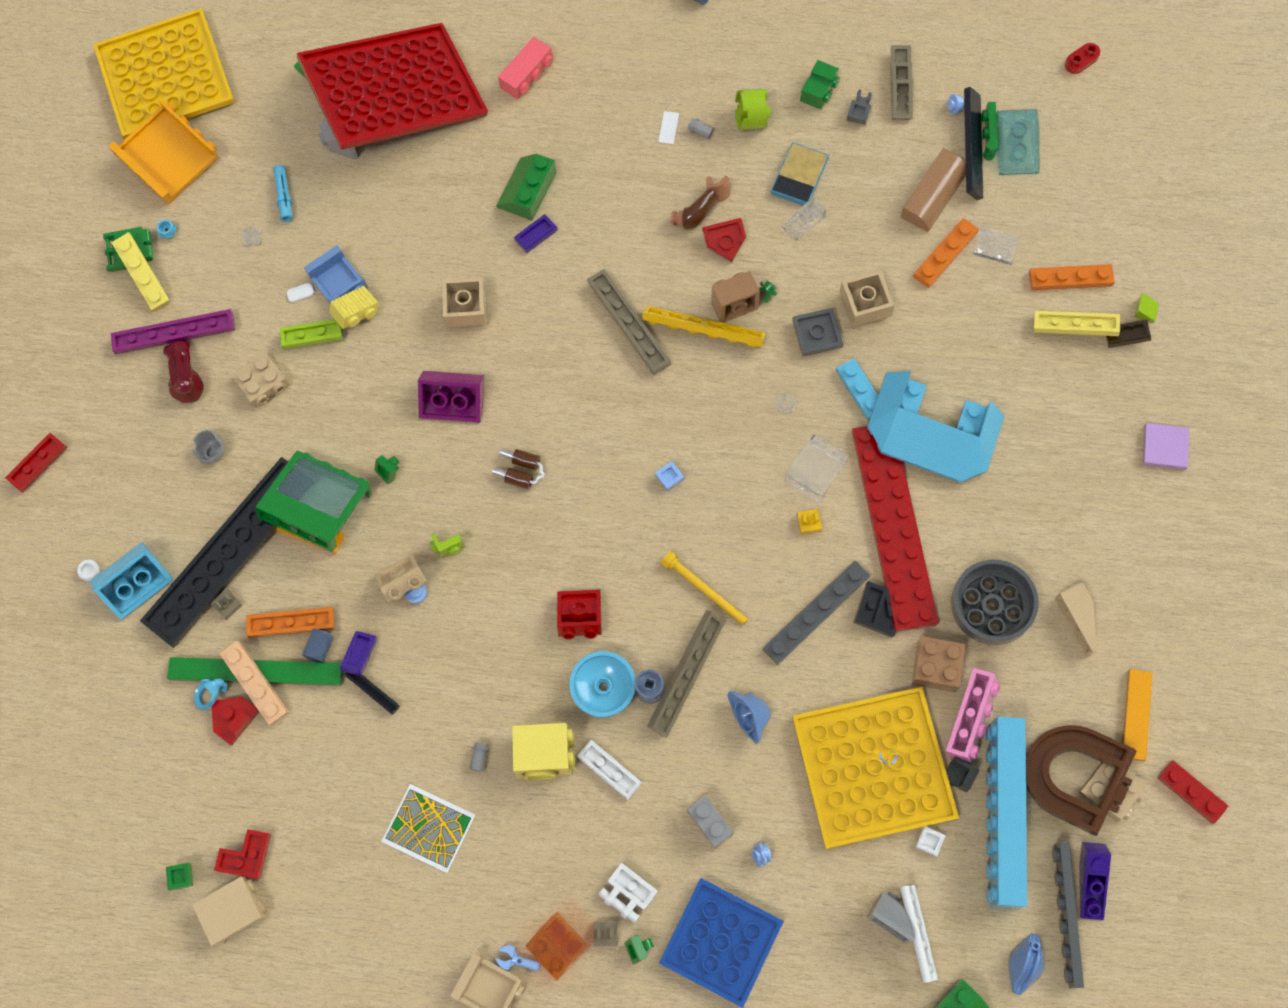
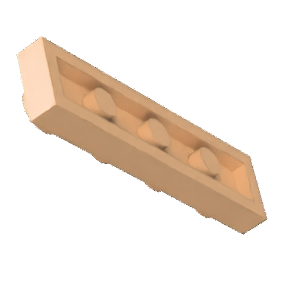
M236 641L220 653V656L268 725H272L289 712L240 641Z

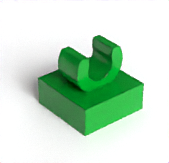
M381 455L376 459L374 471L389 484L395 479V473L399 469L397 464L400 461L395 456L387 460Z
M191 863L166 867L168 890L172 891L193 886Z
M639 935L624 942L633 965L647 958L646 951L654 947L651 938L641 942Z

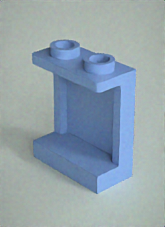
M338 245L304 267L308 277L329 303L359 287L365 286L368 289L363 277L359 276L344 257Z

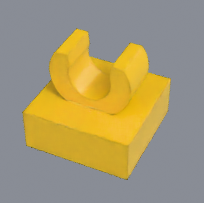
M819 509L797 512L800 534L822 531Z

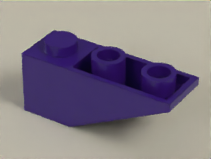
M1082 842L1079 882L1080 918L1104 920L1111 853L1103 843Z

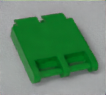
M142 227L103 234V239L106 240L105 255L108 259L106 270L114 272L127 269L114 246L112 245V248H110V240L113 242L128 232L134 238L146 260H154L151 247V231L149 229L143 230Z

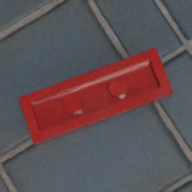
M49 433L5 479L23 493L67 447L53 434Z
M1174 760L1170 761L1157 777L1158 780L1212 824H1215L1229 807Z

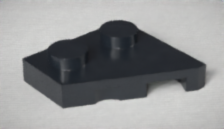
M868 581L853 623L886 636L894 637L895 629H893L891 617L893 614L892 607L889 604V589Z

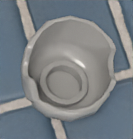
M204 430L194 437L195 450H193V453L200 462L211 464L221 459L225 451V444L218 434L210 430Z

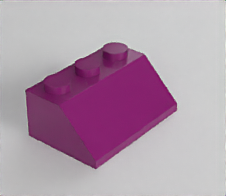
M423 371L418 379L419 418L481 422L484 401V375Z

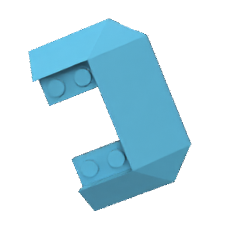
M911 371L886 372L867 426L870 434L874 436L881 454L959 483L988 471L1004 420V415L992 401L984 407L966 400L957 426L954 428L917 414L927 385L909 379Z

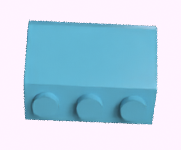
M140 542L89 582L93 591L122 620L170 583L173 578L143 542Z

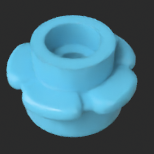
M162 220L157 225V234L161 238H172L177 231L176 225H173V222L169 220Z

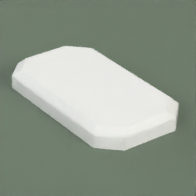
M311 283L299 285L288 289L286 292L289 302L292 303L309 298L315 293Z

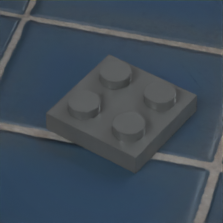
M833 308L792 318L802 356L843 347Z

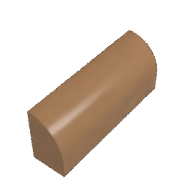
M943 148L904 205L901 218L929 232L965 178L966 163L956 154Z

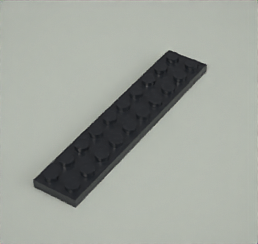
M283 457L275 463L140 620V622L171 647L175 648L210 607L213 600L221 594L277 528L259 519L255 507L288 463ZM294 466L277 491L300 501L315 482Z

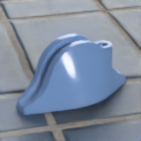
M729 691L727 696L738 724L755 744L759 743L762 729L770 719L768 705L751 692L741 695L735 691Z
M1033 933L1027 936L1012 951L1009 957L1012 991L1018 995L1025 992L1040 978L1045 966L1040 938Z

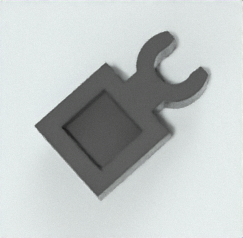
M859 89L856 101L852 100L847 121L866 125L871 109L869 103L872 93L869 92L868 96L864 98L861 96L862 90Z

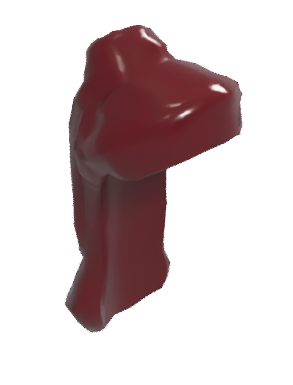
M176 341L165 346L163 354L169 359L170 379L168 387L170 395L181 403H194L201 397L204 391V384L199 374L191 367L190 343L187 341Z

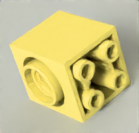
M567 723L512 726L513 772L518 778L548 780L554 779L556 776L572 775L571 769H575V755L571 752V747L575 745L574 733L572 729H569Z

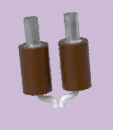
M505 449L500 450L499 456L512 459V464L534 471L540 467L539 472L541 475L534 481L532 474L508 468L505 471L494 467L492 474L505 478V483L529 490L532 484H536L541 478L544 479L545 473L542 471L543 466L540 463V456L516 449L514 452Z

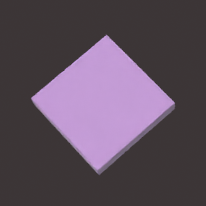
M1146 423L1144 425L1143 465L1186 470L1188 468L1189 428Z

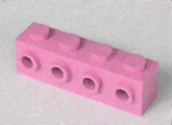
M973 668L946 748V753L950 759L957 757L969 764L972 763L973 759H977L980 749L977 745L979 739L983 738L986 732L985 720L986 717H990L992 714L993 704L991 702L993 696L997 697L1000 689L996 674Z

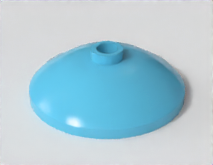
M598 651L586 655L575 665L570 676L569 687L575 704L583 712L594 717L604 718L619 714L631 703L636 690V679L632 667L623 657L613 652ZM606 684L608 688L602 691L599 689L600 685Z

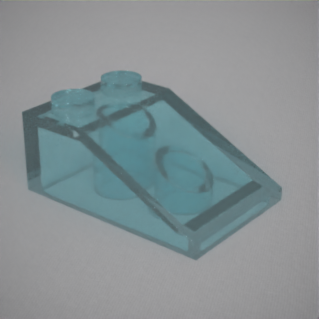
M1037 109L997 111L998 148L996 154L999 175L1039 174V120Z

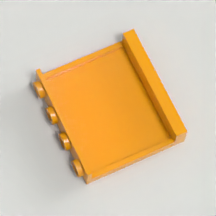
M159 99L158 102L161 107L122 143L118 145L113 141L108 147L117 158L169 205L209 168L219 156L216 153L217 148L211 141L208 140L206 142L202 138L204 137L197 128L192 129L189 126V121L183 115L179 117L175 113L176 109L169 102L165 104Z

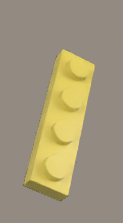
M128 232L111 242L150 309L154 312L170 303L169 297L132 235Z
M1035 311L1033 333L1119 336L1120 314Z

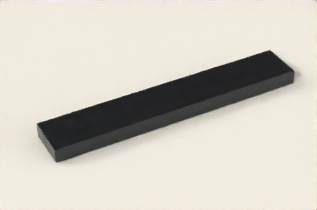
M967 87L964 89L966 193L978 201L983 199L981 95L972 87Z

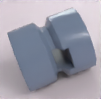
M649 669L638 674L635 680L637 697L646 704L657 703L661 700L664 694L662 676L655 670Z

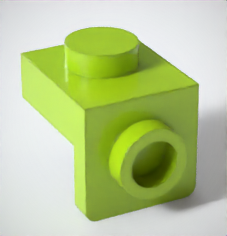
M435 533L430 534L433 539L430 545L434 553L439 552L442 558L448 555L454 556L465 548L459 534L439 543Z

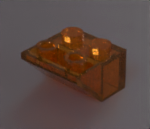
M556 912L525 946L556 981L591 948L559 912Z

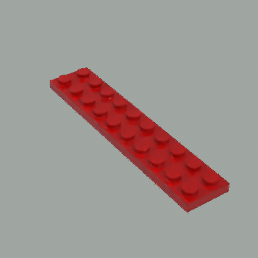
M867 426L853 428L852 435L885 588L889 589V604L892 607V622L895 632L936 626L939 624L903 461L881 454L877 447L878 444L874 436L870 434Z

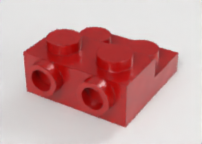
M600 589L557 591L558 637L571 640L575 636H585L588 639H593L597 635H602Z

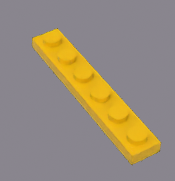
M648 305L642 317V320H646L653 325L663 324L671 329L681 328L692 334L703 333L707 334L710 338L720 337L731 343L742 342L754 348L762 347L766 332Z

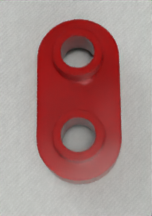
M1086 43L1067 57L1065 69L1069 73L1078 74L1091 66L1100 56L1099 46L1094 43Z

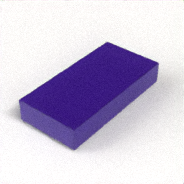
M544 214L514 236V240L528 253L557 232L558 229Z
M356 631L341 663L340 670L362 676L377 637Z

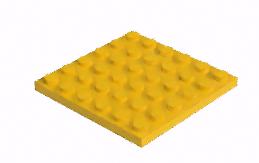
M202 8L93 44L124 140L161 107L158 102L159 99L165 104L169 102L176 109L175 113L179 117L183 115L186 119L235 103Z
M922 687L792 716L825 850L959 819ZM882 753V759H883L885 762H887V764H884V763L880 760L879 754ZM895 755H897L895 763L890 764L895 759Z

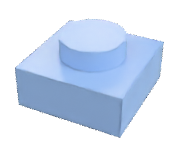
M672 461L655 472V476L667 491L684 480V476Z

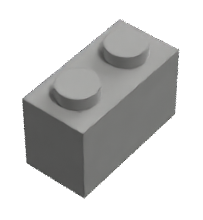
M706 795L687 809L690 817L714 849L733 836V832Z

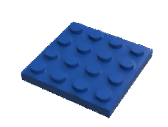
M700 878L659 964L743 1008L784 921Z

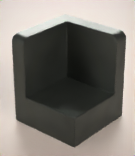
M954 757L946 770L949 784L967 793L971 789L980 769Z

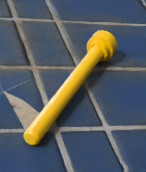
M669 551L660 563L666 569L676 570L742 625L747 622L748 618L679 563L678 555L673 551Z

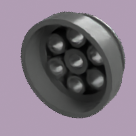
M985 560L970 566L956 582L951 596L952 613L960 629L970 638L988 645H1003L1020 638L1033 624L1039 606L1037 590L1030 577L1021 568L1002 560ZM982 582L990 583L992 585V589H985L983 587ZM1003 591H1010L1013 595V598L1005 597ZM965 595H973L976 602H969ZM986 603H993L996 610H989ZM1007 611L1014 612L1017 619L1009 618ZM969 616H977L979 623H972ZM990 624H997L1000 632H994L990 628Z

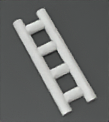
M915 885L900 887L904 907L915 936L913 943L923 983L938 980Z

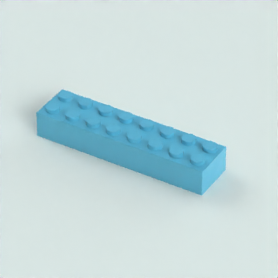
M997 717L989 724V727H986V740L989 741V749L986 750V763H989V772H986V785L989 786V795H986V808L989 809L990 818L986 819V831L990 832V841L986 842V854L990 855V864L986 866V877L990 878V888L986 889V901L990 902V908L1019 910L1027 907L1025 718Z

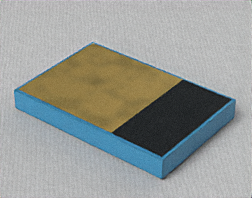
M792 142L771 189V194L808 207L829 155Z

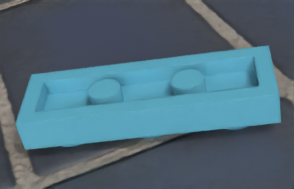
M854 358L838 366L836 372L867 421H869L878 395Z

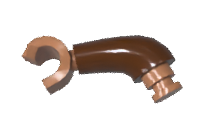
M707 176V190L692 205L685 207L683 211L678 213L672 211V226H676L678 223L685 230L696 228L706 218L716 202L723 201L729 197L731 186L728 176H724L720 182L714 184L712 178Z

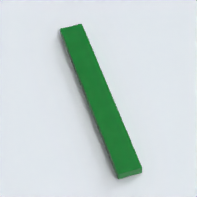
M169 658L168 680L201 681L209 679L212 681L221 678L224 682L239 683L223 659ZM253 660L269 684L342 685L343 671L340 670L341 663Z

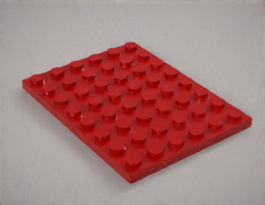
M443 23L297 53V60L340 150L487 116L488 113Z

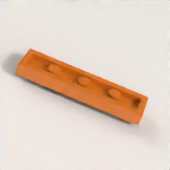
M962 218L915 271L913 277L927 288H930L977 235L979 229Z
M1112 264L1030 268L1029 270L1031 290L1113 286L1115 283Z
M333 607L246 615V636L248 638L311 632L312 629L322 631L335 630Z

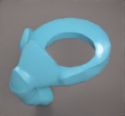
M221 678L212 681L209 679L201 680L202 683L198 685L194 694V702L197 708L208 710L215 703L218 692L225 693L227 691L228 685ZM204 689L211 693V699L206 705L203 704L201 699Z

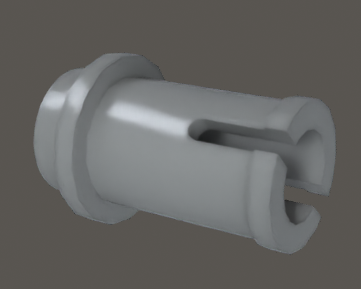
M692 118L688 125L690 133L695 132L707 139H710L714 131V127L700 122L698 118Z
M474 743V747H471L473 754L469 769L484 771L486 752H489V749H487L488 744Z

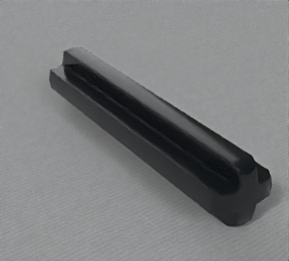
M345 673V676L390 714L396 713L400 706L365 676Z

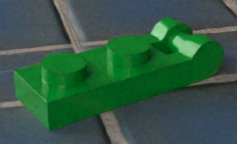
M988 102L986 109L982 110L981 116L982 122H985L982 137L986 139L983 158L988 161L994 159L998 148L996 102Z

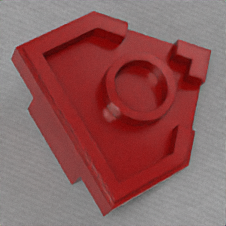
M737 218L702 227L707 248L732 262L746 239L742 219Z
M242 696L216 700L211 707L213 732L232 746L256 717L259 710Z

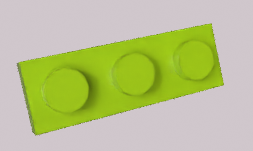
M335 319L279 328L283 350L343 340L342 327Z

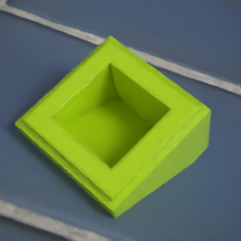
M1141 294L1134 317L1155 322L1159 303L1146 294Z

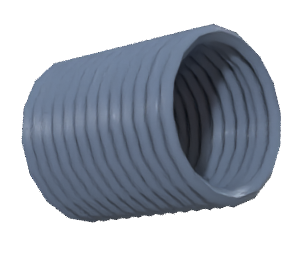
M312 629L309 640H307L308 642H306L307 644L302 651V656L315 662L324 663L334 636L319 629Z

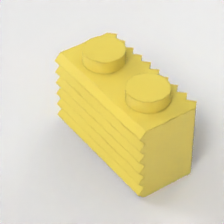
M362 286L338 297V299L332 300L329 313L342 329L349 326L355 327L361 320L365 318L371 319L376 315L378 302L366 287Z

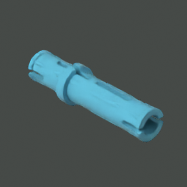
M277 165L273 167L278 197L276 204L279 207L280 220L282 222H290L293 220L291 210L292 198L289 197L286 167Z

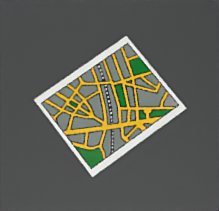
M410 784L381 842L448 873L475 814Z

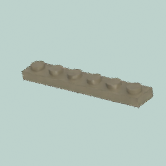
M605 269L587 279L588 284L653 375L670 366L671 361Z
M705 611L647 725L648 728L662 737H668L725 623L724 620L712 611Z

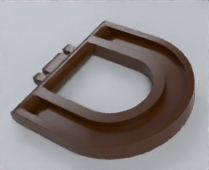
M1076 725L1056 727L1042 734L1028 751L1026 757V785L1034 801L1047 813L1097 836L1109 810L1118 813L1120 809L1119 806L1113 803L1119 805L1123 803L1129 788L1122 784L1130 786L1133 781L1125 776L1137 751L1130 746L1086 727ZM1065 752H1079L1115 768L1098 807L1071 796L1055 786L1051 780L1049 768L1052 761L1058 755Z

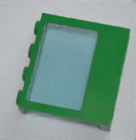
M297 450L255 508L259 519L333 552L337 546L336 535L365 495L370 498L372 495L371 485L364 478H357L344 469H337L326 461L317 460L312 455Z

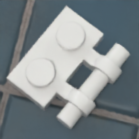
M621 863L608 880L614 886V889L610 893L603 887L598 895L605 900L604 903L607 906H613L621 913V917L625 920L628 918L635 924L640 917L633 911L636 905L645 910L658 891ZM620 892L631 900L627 906L617 898Z

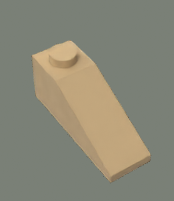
M1081 583L1060 593L1055 600L1088 657L1097 650L1093 594L1088 587H1085L1084 583Z

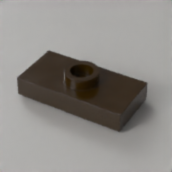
M1141 320L1120 324L1119 336H1106L1108 348L1151 341L1148 321Z

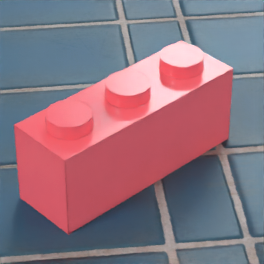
M533 37L498 76L500 88L516 99H519L522 94H526L529 86L539 79L546 67L548 68L552 64V48Z

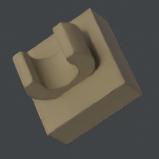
M228 589L223 591L211 603L226 620L243 606Z
M617 921L594 922V946H617Z

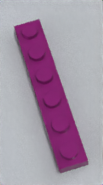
M227 309L111 333L112 351L116 355L170 344L176 341H185L234 331L233 311Z

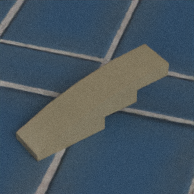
M891 45L892 119H912L913 79L911 45Z

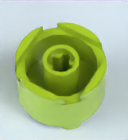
M767 89L737 90L735 103L738 102L737 109H735L737 127L740 130L767 128V118L771 116L770 106L766 105Z

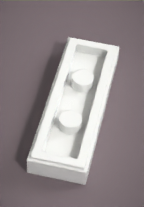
M592 740L577 755L580 761L627 801L642 785L639 779Z

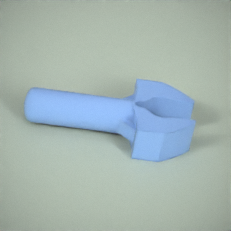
M507 945L499 949V951L509 953L510 957H512V960L508 961L496 958L497 963L502 969L510 970V967L513 965L538 971L540 968V962L518 956L515 952L516 947Z

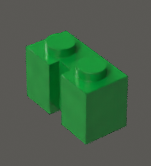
M817 60L810 77L807 78L801 90L800 101L818 109H822L824 103L828 104L832 95L831 90L837 87L840 77H838L839 68Z

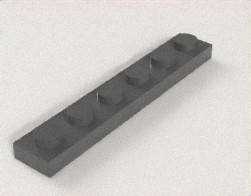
M854 561L765 645L763 651L779 665L870 578V574Z
M1059 842L1052 849L1053 862L1057 863V872H1055L1054 879L1056 886H1059L1060 896H1057V907L1062 913L1059 929L1060 933L1064 934L1065 944H1062V956L1064 959L1066 958L1067 968L1064 969L1065 982L1069 983V988H1084L1069 842Z

